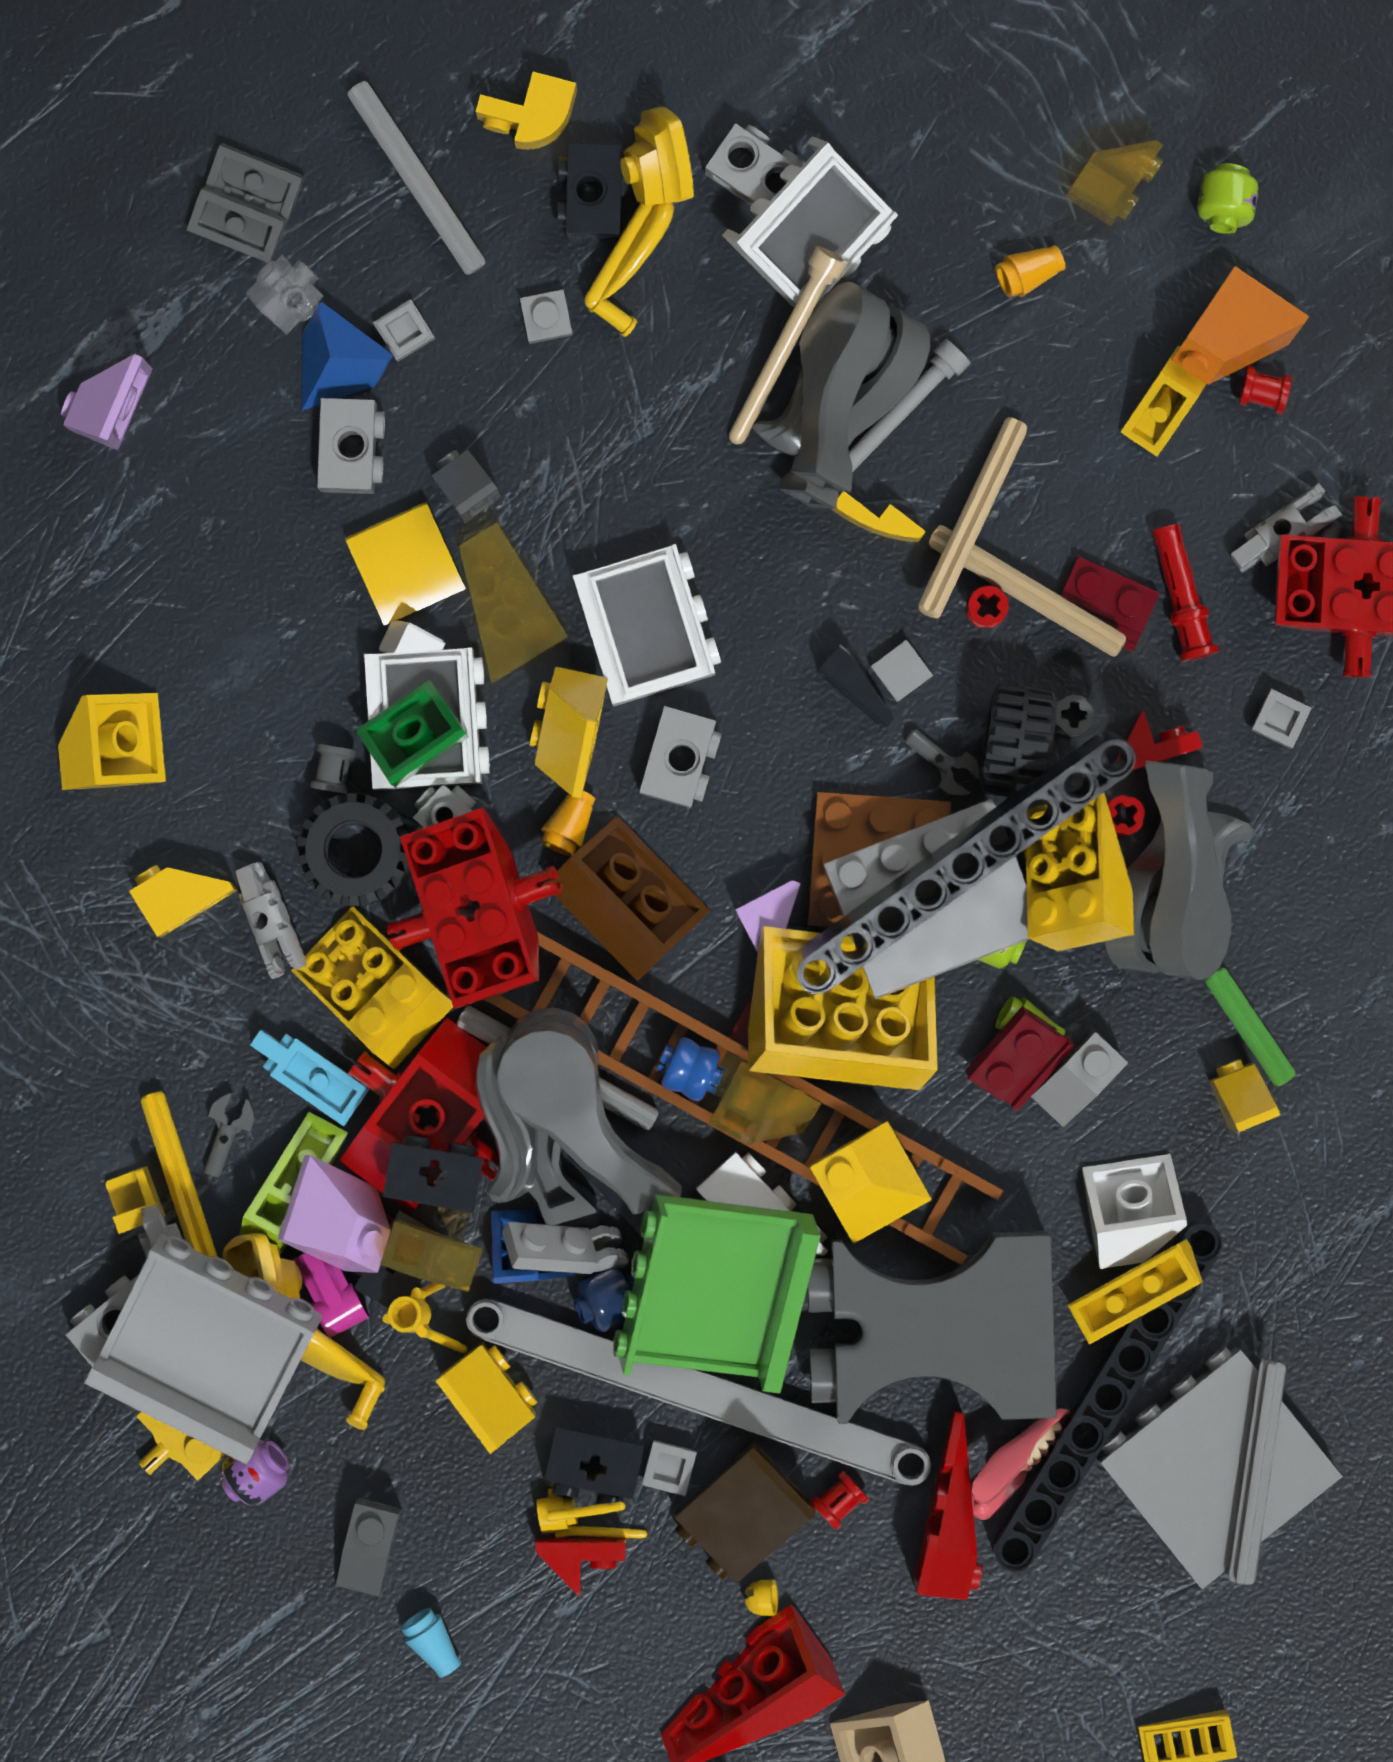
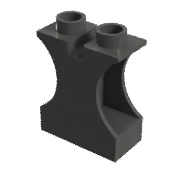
M1045 1231L990 1233L982 1247L963 1265L948 1273L928 1279H901L873 1270L857 1259L846 1248L839 1237H830L831 1258L814 1259L808 1283L809 1313L833 1312L835 1319H854L860 1325L859 1333L851 1340L833 1341L834 1348L810 1349L811 1403L835 1402V1414L838 1424H848L859 1406L879 1389L902 1379L919 1376L946 1378L969 1387L987 1400L1001 1419L1056 1418L1051 1236Z

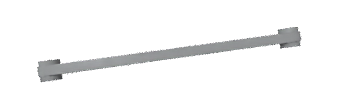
M480 1299L472 1304L467 1312L466 1322L468 1329L474 1336L485 1341L904 1485L913 1486L920 1484L930 1473L931 1462L926 1451L922 1447L852 1422L838 1424L835 1416L701 1370L633 1363L630 1376L623 1375L619 1357H614L613 1355L614 1340L495 1299ZM481 1307H491L499 1316L498 1326L490 1331L478 1328L474 1320L476 1310ZM908 1453H915L923 1460L922 1469L913 1476H905L898 1470L900 1458Z

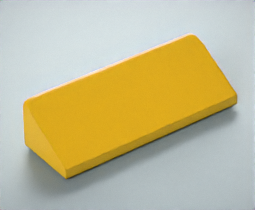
M1185 1239L1067 1306L1086 1340L1091 1344L1199 1285L1203 1281L1188 1240Z

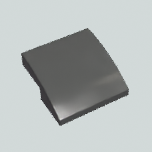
M222 143L217 150L205 187L200 190L187 231L270 263L291 216L305 176Z

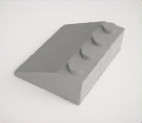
M993 799L825 863L826 878L842 917L994 809L996 806ZM1004 826L995 828L989 837V842L992 845H1001L1008 840ZM961 853L957 855L952 863V870L956 872L967 870L972 865L973 854ZM1013 857L862 966L875 999L1029 940L1027 886L1016 857ZM931 879L921 881L916 887L915 896L918 898L930 897L935 892L936 881ZM895 906L884 908L879 913L878 923L882 925L894 923L898 919L899 908ZM858 933L849 934L855 950L858 949L863 941V936Z

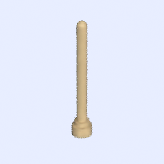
M820 246L815 247L808 261V264L811 266L808 271L810 278L729 432V439L732 443L742 444L746 440L827 284L832 285L834 279H840L848 262L838 254Z

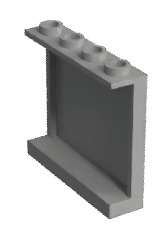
M160 1233L85 1384L247 1465L323 1315L316 1312L308 1302L298 1298L291 1299L275 1291L268 1282L260 1278H249L233 1270L232 1266L225 1260L217 1257L209 1258L193 1250L191 1245L185 1240L174 1236L168 1237Z
M1223 1347L1205 1362V1365L1208 1367L1205 1372L1196 1379L1191 1375L1182 1379L1170 1390L1174 1397L1161 1407L1154 1403L1135 1418L1139 1425L1125 1436L1119 1431L1110 1437L1101 1449L1104 1453L1097 1458L1201 1589H1204L1229 1569L1258 1378L1257 1369L1237 1347L1231 1351ZM1281 1402L1261 1542L1343 1477L1283 1402Z

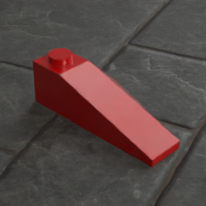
M953 1408L913 1585L917 1594L967 1600L970 1589L978 1590L983 1564L976 1563L977 1545L965 1417L962 1410Z
M790 1604L775 1616L756 1627L745 1639L748 1645L732 1663L726 1660L717 1670L721 1676L705 1694H696L661 1733L670 1762H705L809 1719L845 1695L832 1659L795 1607Z

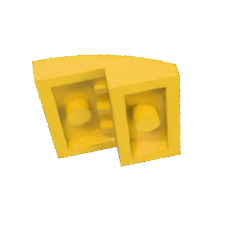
M427 502L345 538L384 626L391 623V621L398 620L466 589Z

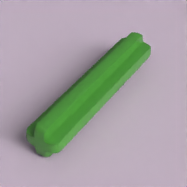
M1219 968L1210 978L1205 979L1206 985L1273 1084L1278 1087L1284 1085L1296 1075L1295 1070L1225 968Z

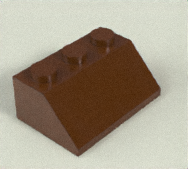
M618 815L564 863L557 871L560 878L544 884L562 882L563 892L554 896L637 981L710 912Z

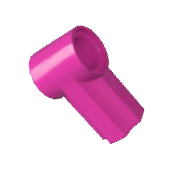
M307 1253L292 1259L295 1261V1265L298 1266L303 1283L314 1300L312 1302L314 1310L323 1315L320 1324L328 1337L332 1338L370 1318L358 1290L354 1289L355 1285L352 1282H348L343 1270Z

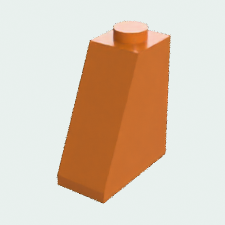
M1235 266L1171 360L1183 367L1190 375L1199 378L1209 385L1288 346L1309 316Z

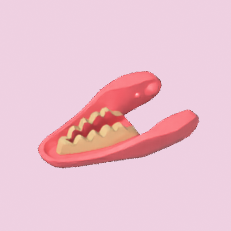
M1059 1408L1056 1409V1418H1039L1021 1434L991 1455L972 1485L971 1495L974 1517L980 1520L990 1519L1006 1505L1024 1483L1027 1473L1033 1469L1032 1465H1037L1041 1460V1455L1048 1453V1446L1054 1444L1055 1434L1061 1432V1425L1066 1421L1071 1411Z

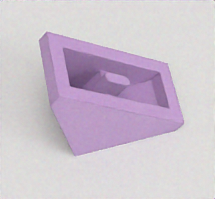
M790 881L735 910L757 954L760 932L763 926L786 929L800 883Z

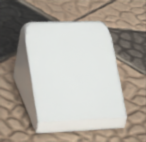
M395 620L391 621L379 646V651L392 654L443 650L445 643L440 638L412 623Z

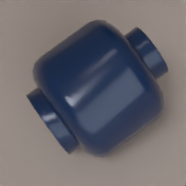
M611 1268L603 1272H596L580 1281L578 1285L579 1298L574 1299L573 1303L577 1315L583 1324L591 1322L601 1332H607L624 1324L626 1317H623L622 1314L623 1298L626 1290L632 1291L635 1280L629 1270L623 1272L620 1268Z

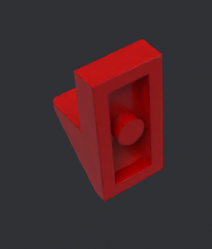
M1144 710L1138 713L1125 739L1135 753V764L1132 771L1145 767L1146 761L1161 762L1203 748L1198 730L1187 734L1184 726L1159 733L1161 742L1155 744ZM1120 749V751H1119V753H1118V755H1117V757H1116L1114 763H1116V762L1118 761V759L1120 758L1121 749Z
M537 1537L535 1552L580 1596L581 1561H590V1568L594 1569L617 1568V1561L626 1560V1538Z

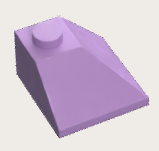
M133 354L82 382L77 393L70 391L64 402L61 416L66 417L63 425L70 431L118 450L149 379L152 367L143 357Z
M305 1155L278 1240L343 1271L378 1273L391 1232L378 1190L371 1184L311 1155Z

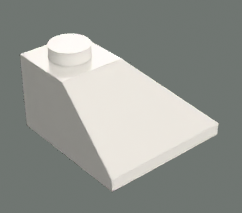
M1171 1154L1082 1167L1092 1237L1100 1269L1145 1262L1187 1226Z

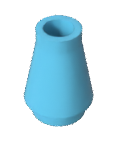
M426 1608L410 1617L401 1626V1630L405 1635L403 1641L436 1672L439 1678L449 1675L460 1666L461 1661L455 1653L440 1614L435 1615L431 1608Z

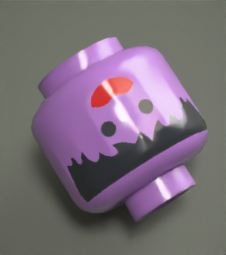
M259 1440L247 1465L230 1456L225 1458L222 1464V1474L224 1477L221 1482L222 1487L229 1498L235 1502L241 1500L250 1506L260 1505L286 1485L289 1462L284 1452L274 1442Z

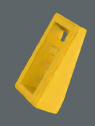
M1225 1709L1138 1726L1144 1762H1217L1237 1758L1230 1717ZM1210 1726H1216L1219 1747L1212 1748L1208 1730ZM1198 1728L1202 1750L1194 1751L1190 1729ZM1180 1731L1184 1750L1183 1754L1176 1755L1172 1732ZM1155 1734H1162L1166 1757L1158 1758L1154 1740Z

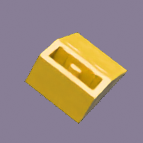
M1102 793L1026 848L1028 939L1056 951L1134 935L1133 890L1105 794ZM1047 804L1027 809V817L1031 819L1041 817L1047 809Z
M354 906L305 955L307 965L291 970L376 1056L393 1069L405 1059L453 1008L451 999L400 950H395L390 940Z

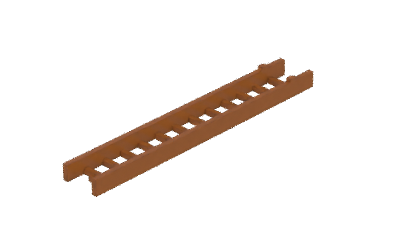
M537 932L539 946L561 957V960L532 1011L547 1008L571 964L600 979L580 1016V1019L585 1023H590L610 985L640 1001L610 1056L598 1050V1063L818 1186L820 1184L809 1165L822 1158L844 1116L870 1130L882 1124L800 1077L771 1074L795 1087V1090L767 1141L764 1142L740 1129L737 1125L766 1073L753 1072L727 1121L697 1105L699 1101L686 1099L676 1092L665 1089L659 1084L664 1072L656 1071L664 1050L649 1077L620 1062L623 1053L649 1007L678 1022L667 1043L671 1047L675 1048L678 1040L684 1037L687 1030L690 1029L717 1044L715 1050L720 1053L718 1067L727 1050L748 1062L749 1050ZM504 992L484 999L518 1019L530 1013V1011L503 997ZM805 1094L831 1107L834 1109V1112L808 1159L803 1164L776 1149V1146ZM892 1129L901 1146L912 1152L909 1160L915 1171H917L924 1159L951 1174V1177L922 1229L901 1217L889 1225L963 1265L967 1255L933 1236L934 1230L962 1181L996 1200H999L1003 1190Z

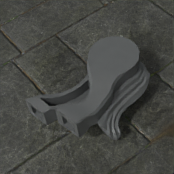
M852 282L839 284L824 295L811 313L801 336V370L787 408L782 416L776 420L757 421L752 426L754 432L769 445L794 456L792 469L782 478L779 490L810 507L837 509L838 491L850 492L852 489L853 465L848 446L855 437L874 424L902 400L917 382L925 367L930 351V334L926 325L897 308L887 306L883 299Z
M1146 761L1149 787L1159 807L1161 822L1152 842L1127 869L1133 890L1134 935L1105 941L1106 950L1113 964L1123 969L1148 973L1161 971L1169 976L1203 980L1210 978L1219 969L1227 953L1231 936L1232 915L1223 888L1225 861L1229 848L1236 842L1251 838L1254 835L1255 829L1251 824L1235 817L1207 811L1206 796L1213 785V772L1197 767Z
M558 1008L536 1009L522 1016L507 1032V1035L503 1034L495 1039L480 1054L476 1067L475 1088L479 1104L494 1136L499 1154L498 1171L487 1187V1194L492 1201L503 1203L519 1198L529 1192L538 1202L546 1224L552 1226L596 1213L598 1202L597 1198L585 1186L563 1169L560 1159L561 1148L584 1170L614 1190L624 1200L632 1214L651 1210L655 1194L680 1197L682 1192L681 1185L661 1167L644 1159L627 1147L613 1131L606 1118L601 1101L597 1040L588 1024L572 1012Z

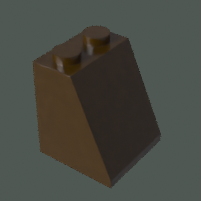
M752 1439L675 1512L674 1518L679 1524L674 1529L690 1547L693 1548L697 1543L700 1544L710 1555L705 1562L723 1581L730 1576L738 1583L816 1514V1511L810 1499Z

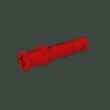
M1180 524L1153 530L1152 533L1158 548L1174 610L1171 613L1170 623L1171 626H1176L1183 651L1179 655L1180 661L1197 660L1219 653L1218 645L1212 642L1206 620L1210 616L1209 610L1205 605H1201L1196 591Z

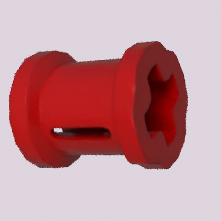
M1248 365L1242 382L1238 404L1246 406L1249 402L1275 409V413L1282 415L1287 404L1292 376L1285 374L1280 378L1256 372L1255 367Z
M980 587L974 591L967 601V617L978 628H994L1001 623L1008 613V599L1004 592L997 587ZM981 597L984 601L989 600L991 597L997 601L994 610L998 615L995 618L990 614L984 617L979 616L977 611L981 605L977 601L978 598Z
M1121 795L1108 801L1107 804L1111 818L1117 815L1115 809L1117 804L1122 809L1131 807L1134 812L1129 817L1132 824L1129 828L1124 823L1116 825L1113 821L1117 836L1133 834L1142 827L1145 810L1137 798Z
M844 1470L838 1474L839 1480L820 1498L814 1496L810 1500L819 1513L836 1530L842 1526L841 1520L858 1504H866L870 1500ZM847 1493V1495L833 1507V1505Z

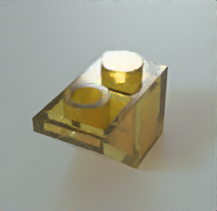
M1153 140L1093 153L1069 190L1066 198L1109 226L1113 224L1117 216L1126 220L1139 200V197L1133 194L1141 179L1150 183L1164 161L1157 157L1163 144Z
M741 1061L709 1123L743 1142L751 1144L804 1133L821 1103L807 1096L803 1091L794 1089L769 1076L767 1073L749 1071V1065Z
M397 1219L393 1225L380 1265L422 1280L468 1292L483 1248Z

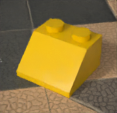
M555 667L551 683L543 681L541 685L537 708L545 709L543 721L535 720L530 746L538 747L535 765L572 797L581 798L594 752L608 678Z
M482 1342L443 1371L436 1382L491 1454L536 1417L537 1413L532 1407L538 1402L522 1381L515 1385L505 1372L511 1365L497 1346L494 1345L488 1349L485 1343Z

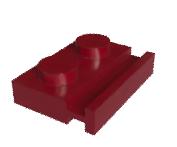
M1078 556L1060 596L1123 633L1126 637V642L1122 649L1133 653L1160 593Z
M1022 1006L965 1071L970 1081L999 1100H1005L1011 1104L1014 1110L1018 1111L1073 1050L1074 1044L1070 1037L1067 1035L1063 1036L1057 1032L1054 1026Z

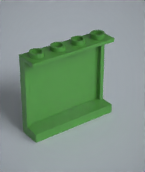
M655 1194L651 1211L646 1210L642 1219L641 1235L644 1238L642 1251L636 1250L633 1256L632 1277L635 1278L632 1291L626 1290L623 1298L622 1314L623 1317H626L623 1330H616L613 1341L614 1357H619L623 1375L630 1376L633 1363L758 1377L763 1391L781 1393L820 1239V1233L813 1214Z

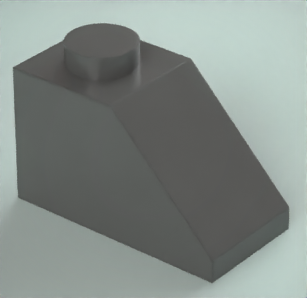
M454 450L435 464L438 471L432 475V478L464 523H467L501 498L497 487L469 450L461 455L457 450Z
M362 1498L357 1499L354 1504L343 1548L336 1586L380 1596L401 1508Z

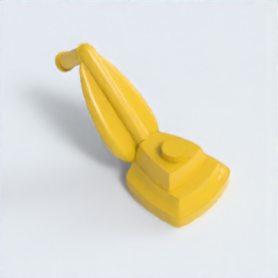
M657 107L641 113L639 125L633 128L636 142L623 151L624 158H621L622 174L626 183L632 185L636 200L640 204L584 299L589 312H595L619 330L620 335L623 337L632 332L636 326L637 319L634 316H628L606 298L613 295L630 280L660 242L673 217V202H681L694 197L691 165L683 126L680 119L665 107Z
M250 1233L236 1236L225 1246L223 1260L228 1262L233 1270L249 1278H260L268 1282L275 1291L291 1299H300L299 1291L302 1287V1276L298 1266L295 1265V1261L280 1258L277 1245L271 1244L265 1234ZM316 1329L301 1361L337 1379L365 1385L351 1415H348L346 1418V1422L351 1426L365 1430L368 1426V1418L381 1392L385 1390V1379L380 1373L319 1329Z

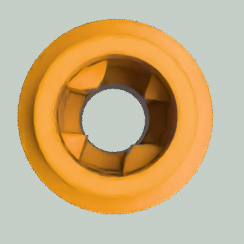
M1053 245L1048 248L1045 247L1004 256L1003 262L996 264L995 270L998 282L1006 296L1010 298L1018 295L1022 298L1058 272L1065 270V261L1059 248Z
M583 791L581 798L572 797L570 794L566 795L541 830L544 832V835L540 842L549 849L564 856L571 857L574 855L576 849H580L583 845L593 809L592 806L596 800L595 797Z

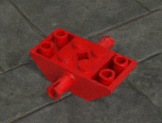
M1366 496L1353 497L1352 536L1347 537V539L1279 535L1274 625L1305 631L1341 633V636L1346 637L1344 671L1342 674L1344 677L1371 678L1372 638H1377V636L1393 637V542H1383L1382 538H1378L1380 504L1382 498L1371 497V499H1368ZM1362 579L1368 587V593L1364 594L1363 598L1362 592L1354 589V583Z
M479 808L401 836L402 846L422 906V913L387 924L388 935L393 933L398 935L406 932L403 935L389 939L394 949L398 951L409 945L431 938L454 1009L538 981L539 937L528 904L553 895H559L563 892L562 882H551L543 885L546 882L560 878L555 867L550 866L545 870L520 878L512 852L485 808ZM474 901H479L480 909L476 910L473 916L472 904Z
M447 1017L403 1074L398 1073L396 1076L365 1051L357 1061L370 1070L371 1075L357 1064H354L348 1075L353 1076L380 1097L378 1100L380 1105L362 1127L340 1159V1162L383 1193L392 1143L395 1141L403 1143L404 1135H412L431 1139L430 1148L448 1150L449 1143L476 1147L474 1155L484 1157L481 1173L489 1181H492L498 1170L488 1164L485 1159L487 1158L498 1166V1151L476 1136L478 1133L476 1128L484 1118L475 1088L476 1067L480 1054L487 1047ZM432 1105L438 1109L435 1116L440 1120L437 1126L429 1124L425 1128L421 1127L419 1122L422 1117L417 1112L418 1108L421 1106L427 1109ZM433 1160L429 1167H422L421 1174L428 1175L429 1183L432 1185L435 1184L444 1172V1170L440 1169V1161ZM390 1198L410 1214L420 1204Z

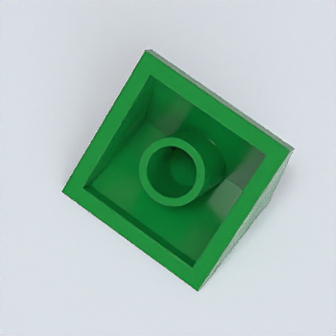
M430 679L356 729V732L386 779L395 788L469 738Z

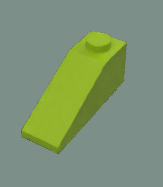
M309 1112L244 1214L240 1235L250 1233L265 1234L271 1244L277 1245L279 1255L281 1256L287 1244L279 1241L278 1237L304 1156L311 1155L332 1165L347 1138L348 1132Z

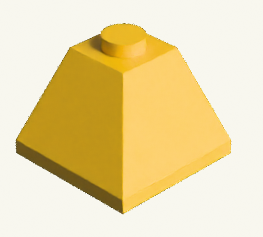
M158 693L85 695L81 697L58 745L62 790L166 782Z
M888 1121L809 1165L853 1244L932 1200Z

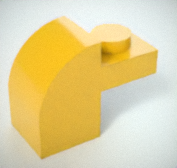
M533 72L524 106L480 95L476 108L477 119L484 121V128L497 133L509 134L510 128L517 130L514 141L518 149L541 148L556 140L566 128L577 94L576 83Z

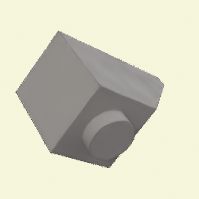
M1091 1031L1041 1084L1031 1098L1064 1127L1101 1093L1128 1062L1101 1036Z

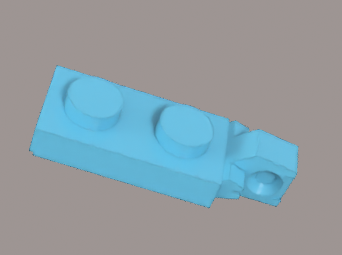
M261 1029L250 1044L268 1057L263 1067L271 1073L270 1076L343 1126L369 1091V1088L357 1079L348 1075L344 1070L299 1039H294L288 1034H285L279 1042Z

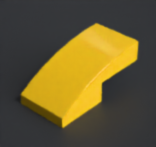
M842 492L838 497L837 509H832L853 524L891 539L919 542L926 532L891 504L878 518L846 492Z

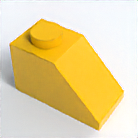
M1177 346L1120 432L1157 457L1206 386L1205 382L1190 375L1183 367L1171 360L1180 346Z
M158 865L137 876L135 881L138 886L129 892L156 936L163 937L238 890L232 882L168 867L161 871Z
M1237 1059L1216 1068L1218 1076L1210 1079L1209 1083L1229 1130L1241 1132L1280 1116L1278 1107L1255 1064L1249 1063L1243 1066L1241 1059Z

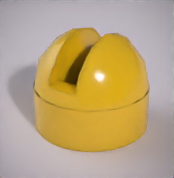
M775 1579L752 1582L745 1591V1595L748 1596L744 1601L747 1609L756 1615L775 1616L778 1610V1589Z

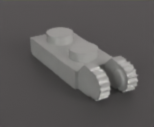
M508 1222L502 1231L513 1269L592 1274L593 1272H603L616 1267L622 1270L629 1263L627 1252L624 1249H615V1247H619L622 1241L620 1230L617 1227L600 1225L589 1230L584 1227Z

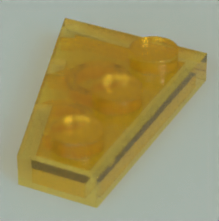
M498 523L493 524L459 545L491 683L494 684L562 642L568 636Z

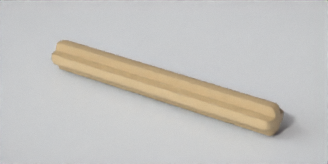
M1011 417L1005 419L919 601L918 610L924 615L935 619L941 616L1027 433V425L1022 421Z
M939 525L930 537L929 545L931 548L942 554L952 530ZM974 544L964 568L1110 656L1115 657L1121 651L1126 642V637L1123 633Z

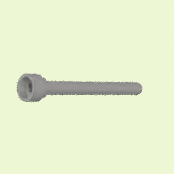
M945 338L933 351L935 356L930 360L933 365L917 380L905 397L883 415L849 450L853 471L945 377L950 379L954 374L959 376L971 364L968 358L948 339Z

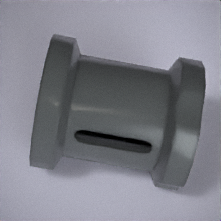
M1066 696L1057 702L1055 730L1063 736H1079L1093 723L1095 716L1093 706L1083 696ZM1070 704L1076 705L1077 712L1084 713V720L1078 721L1075 728L1070 727L1069 720L1061 718V712L1067 711Z
M317 743L316 750L320 753L316 779L311 781L310 788L343 794L349 793V787L346 785L351 758L356 757L357 750Z

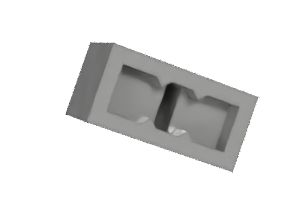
M735 123L706 165L705 175L752 206L759 198L771 201L777 194L771 192L766 187L765 181L769 175L782 173L786 167L792 164L801 168L805 162L788 150H784L780 154L768 146L767 143L770 139L752 125L748 124L743 129ZM736 148H746L753 154L754 160L746 168H737L730 163L728 159L729 154Z

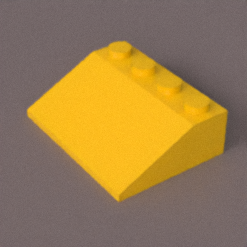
M763 926L760 932L748 1027L749 1071L920 1090L937 1071L935 976L875 999L863 967H861L832 989L824 993L813 994L806 991L798 982L792 970V960L794 954L802 946L820 933ZM845 936L841 942L842 950L847 952L855 950L851 937ZM822 960L809 962L805 966L804 976L808 978L820 976L826 968V962Z

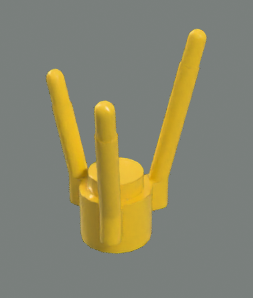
M450 1276L438 1279L422 1288H414L410 1296L395 1299L389 1306L388 1313L383 1315V1322L391 1324L397 1331L417 1333L421 1338H428L460 1353L467 1352L468 1348L466 1345L428 1326L431 1319V1310L424 1300L427 1296L452 1283Z
M595 1472L588 1475L587 1480L595 1481L598 1474L606 1475V1472ZM553 1488L548 1489L549 1497L537 1499V1513L542 1534L555 1532L556 1538L588 1536L643 1539L647 1537V1531L639 1529L570 1526L578 1524V1517L622 1511L626 1506L624 1502L576 1507L575 1500L553 1495Z

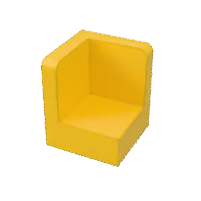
M147 1166L106 1182V1188L117 1215L113 1217L118 1234L143 1225L142 1208L158 1204L163 1216H166Z

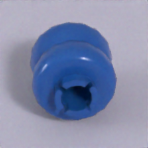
M682 1037L678 1040L675 1048L667 1044L656 1071L664 1072L661 1085L665 1089L681 1092L692 1101H701L706 1091L711 1092L713 1095L715 1094L725 1068L717 1066L720 1059V1053L717 1050L709 1047H700L690 1038Z

